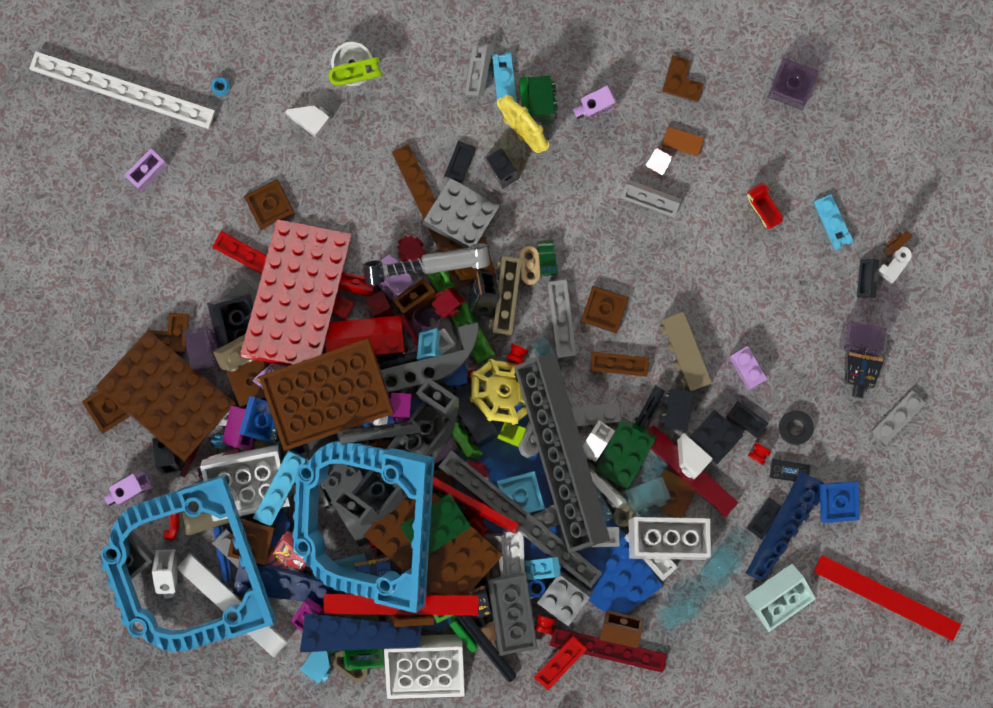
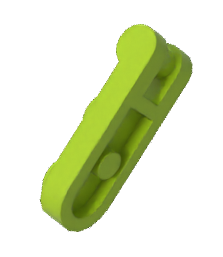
M379 57L333 67L329 71L328 78L334 86H343L383 76V73L379 69ZM365 66H371L372 72L367 73Z

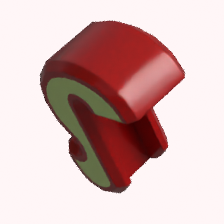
M760 182L747 190V198L754 211L761 218L762 224L766 229L770 230L783 222L784 218L768 194V186Z

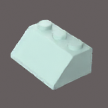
M790 564L745 596L768 632L816 599L805 578L793 564Z

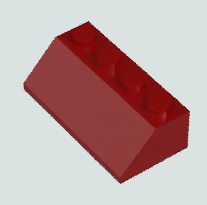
M401 315L330 322L325 341L326 353L370 338L376 357L398 355L399 353L405 354Z

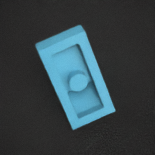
M437 328L419 333L418 361L444 355L439 347L440 332Z

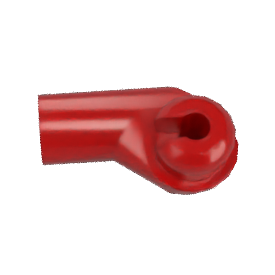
M179 513L170 515V530L163 531V538L165 540L172 541L176 538L180 522Z

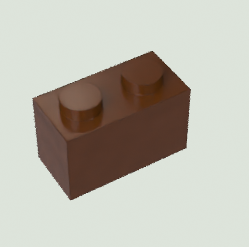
M422 278L393 299V302L402 316L405 315L408 322H410L432 306V303L436 300V293L428 282Z
M606 610L600 640L638 648L644 619Z

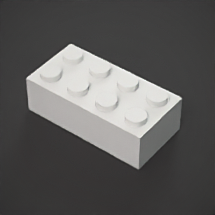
M634 517L629 520V559L705 560L711 558L710 519Z

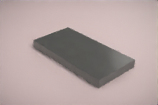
M524 572L487 579L499 656L538 649L527 574Z

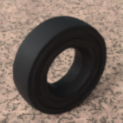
M790 411L779 422L781 437L792 445H800L807 442L814 431L811 417L803 411ZM794 420L802 422L804 426L803 432L800 435H793L789 431V424Z

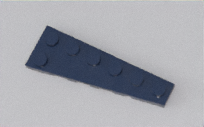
M800 471L749 565L746 574L762 582L765 580L779 560V557L787 549V543L790 538L797 535L799 532L797 529L803 520L806 522L810 515L808 513L812 507L819 504L820 484H825L824 482Z
M239 561L233 593L245 595L252 585L246 568L242 567ZM257 564L266 593L270 598L305 601L307 598H310L315 603L324 604V594H352L337 591L330 586L328 587L323 581L312 575L270 564Z
M305 613L300 652L417 647L420 645L422 626L394 627L393 623Z

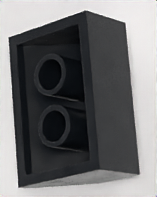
M251 294L226 297L207 303L218 349L246 334L253 309Z

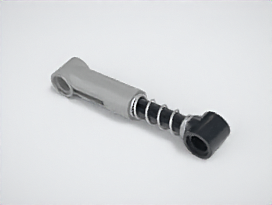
M480 243L464 249L422 255L423 258L413 261L409 259L407 262H391L388 265L386 263L382 264L380 260L365 262L363 269L366 284L377 285L383 283L386 278H390L392 275L400 276V274L405 273L408 275L411 272L417 273V271L430 274L467 267L483 268L490 265L487 244Z

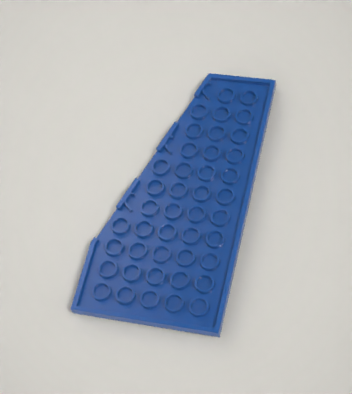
M521 404L515 407L516 413L523 408ZM528 414L515 425L526 428L530 421ZM502 421L493 423L499 434L504 424ZM496 437L482 447L476 443L482 452V456L478 459L467 458L461 452V448L454 452L466 463L469 459L474 463L478 460L487 466L486 470L489 471L487 475L490 478L488 480L498 489L497 481L535 471L544 508L546 509L554 505L539 451L536 455L526 458L520 453L519 447L499 440ZM454 480L455 486L453 488L473 499L475 498L472 493ZM599 500L606 527H619ZM460 504L463 510H465L466 507ZM542 510L534 511L529 514L533 516ZM485 517L482 519L492 533L502 534V530H506ZM559 523L549 530L561 539V525ZM620 527L619 547H589L576 551L602 572L591 587L594 591L588 601L605 613L608 610L627 614L663 587L643 559H629V543L624 538L626 535ZM523 536L524 555L530 560L550 558Z

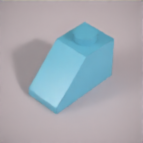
M312 652L300 671L318 684L322 680L325 682L332 673L329 671L331 668L329 652Z

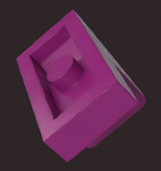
M307 598L290 623L300 631H303L305 613L320 615L323 609L310 598Z

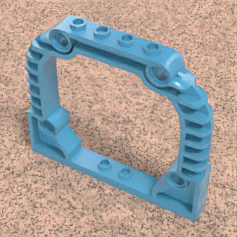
M335 441L321 447L308 462L298 467L295 476L296 493L294 495L295 511L293 514L295 521L292 534L295 553L303 557L307 567L310 566L313 570L314 576L323 581L328 587L330 586L337 591L364 596L368 599L372 598L374 603L413 613L419 612L425 607L435 457L394 448L385 450L353 442L340 444L339 441ZM329 464H346L380 472L386 483H397L405 491L408 498L416 499L415 519L412 525L414 538L411 543L413 548L411 569L402 575L395 571H389L379 577L346 569L335 564L326 555L325 540L323 535L317 530L319 484L328 477Z
M225 474L135 504L125 510L114 523L109 543L101 553V565L103 570L107 571L109 577L108 585L115 593L114 601L117 608L121 610L122 624L127 627L128 632L133 637L142 636L149 644L164 651L183 652L274 625L276 618ZM191 501H195L198 503V510H194L191 508ZM182 511L190 517H196L201 512L209 513L219 519L228 517L235 537L233 538V544L240 551L241 556H239L241 566L246 568L252 587L247 590L240 604L229 605L224 611L223 616L218 619L181 630H170L158 626L153 613L141 608L125 562L130 556V546L127 537L133 529L144 523ZM109 549H114L117 552V557L111 556ZM229 612L237 613L238 618L232 619L229 616ZM135 622L142 623L143 629L136 628Z

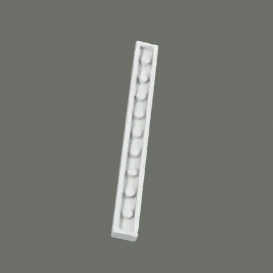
M36 51L29 68L31 71L209 130L216 112L215 110Z

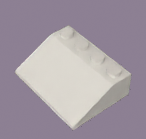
M274 445L204 459L200 467L204 481L225 474L239 516L256 512L282 460L279 446ZM288 495L281 508L290 506ZM212 515L213 521L228 519V517L219 519Z
M457 634L420 636V645L417 647L384 648L387 699L465 696L463 641Z

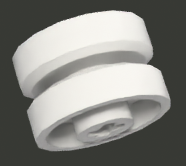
M345 42L333 52L331 66L333 68L349 64V61L357 62L370 59L372 55L360 43ZM365 66L367 73L372 72L371 66ZM367 80L347 84V86H359Z

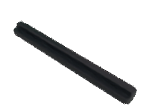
M455 615L507 682L513 681L516 678V673L504 658L499 656L497 649L470 615Z

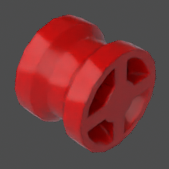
M512 344L510 347L511 352L507 354L506 358L518 364L524 363V358L528 355L529 350Z
M755 442L753 445L754 449L747 456L757 463L764 465L765 459L771 454V451Z
M538 615V623L535 626V630L552 635V627L556 623V619Z

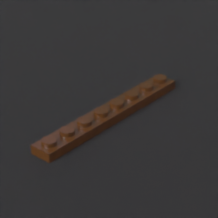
M407 144L392 151V154L423 219H425L436 200L410 145ZM428 228L439 252L449 251L448 246L455 242ZM449 270L458 289L474 281L472 279L458 283L455 270Z

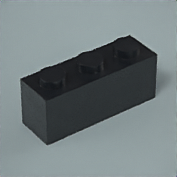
M468 384L452 393L459 399L458 413L461 417L458 420L463 428L468 427L471 432L468 436L473 444L478 443L482 447L500 435L493 423L487 420V417L474 402L470 401L471 388Z

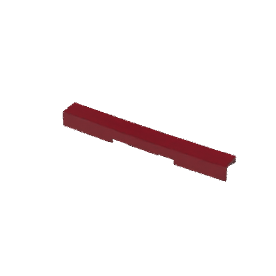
M403 315L401 316V322L416 345V350H418L419 341L406 316Z
M199 447L186 460L180 476L186 477Z

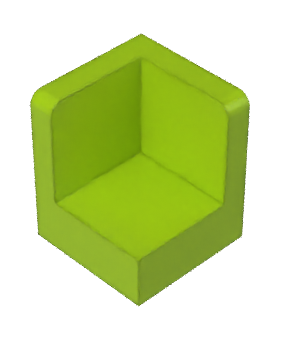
M504 422L497 439L519 447L526 428Z

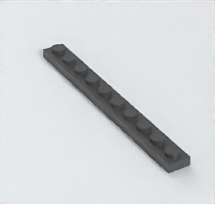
M452 450L439 464V468L486 506L518 523L520 527L518 532L550 558L558 557L560 566L587 588H591L602 574L601 571L576 551L569 553L564 541Z

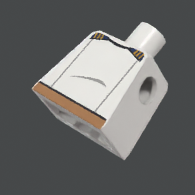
M176 549L156 550L152 568L155 591L157 594H163V597L167 599L174 596L177 588Z

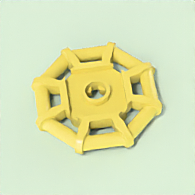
M505 95L497 100V107L504 116V122L511 126L520 141L523 140L536 153L549 149V141L544 137L542 126L534 121L526 107L520 106L510 95Z
M489 359L485 365L470 375L472 379L470 401L475 403L487 417L488 421L509 422L515 425L528 414L519 382L515 379L516 376L514 375L516 374L514 367L519 365L516 362L508 363ZM499 369L510 370V371H509V372H503V371H499ZM488 371H492L493 375L487 378L484 376ZM479 383L484 384V392L479 393ZM504 387V390L508 391V393L502 394L500 389ZM482 399H486L487 404L489 406H492L493 408L490 410L489 407L482 401ZM521 404L523 408L516 413L515 407ZM498 409L507 410L509 415L496 412Z

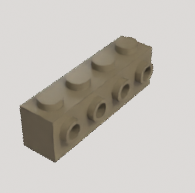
M502 256L501 260L497 261L496 272H499L497 283L500 299L494 308L493 318L489 320L488 329H492L491 334L512 335L521 258Z
M684 311L661 320L662 325H659L662 335H666L669 343H666L669 353H673L675 356L674 366L677 372L681 371L683 376L680 380L684 390L688 389V392H692L712 383Z
M246 334L213 351L221 369L232 372L239 369L240 365L244 362L254 361L253 359L241 357Z

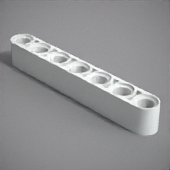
M189 553L177 566V569L223 612L229 605L242 602V599L237 594L233 593L225 583H222L193 554ZM229 612V616L232 619L238 618L237 613ZM271 626L247 633L273 657L288 643Z

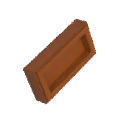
M667 127L662 146L698 157L704 138Z

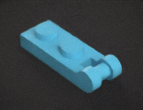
M505 52L504 55L492 54L497 100L505 95H510L517 102L511 52ZM506 62L507 67L499 68V63Z
M832 194L814 201V206L833 248L838 250L842 245L852 244V236L844 223ZM841 232L843 237L837 239L835 234Z
M558 557L524 561L527 580L561 576Z

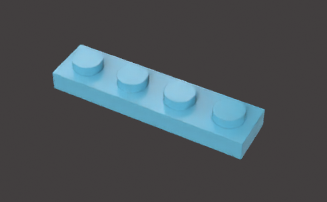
M290 449L287 451L253 516L254 519L271 527L295 482L297 469L305 463L306 457Z

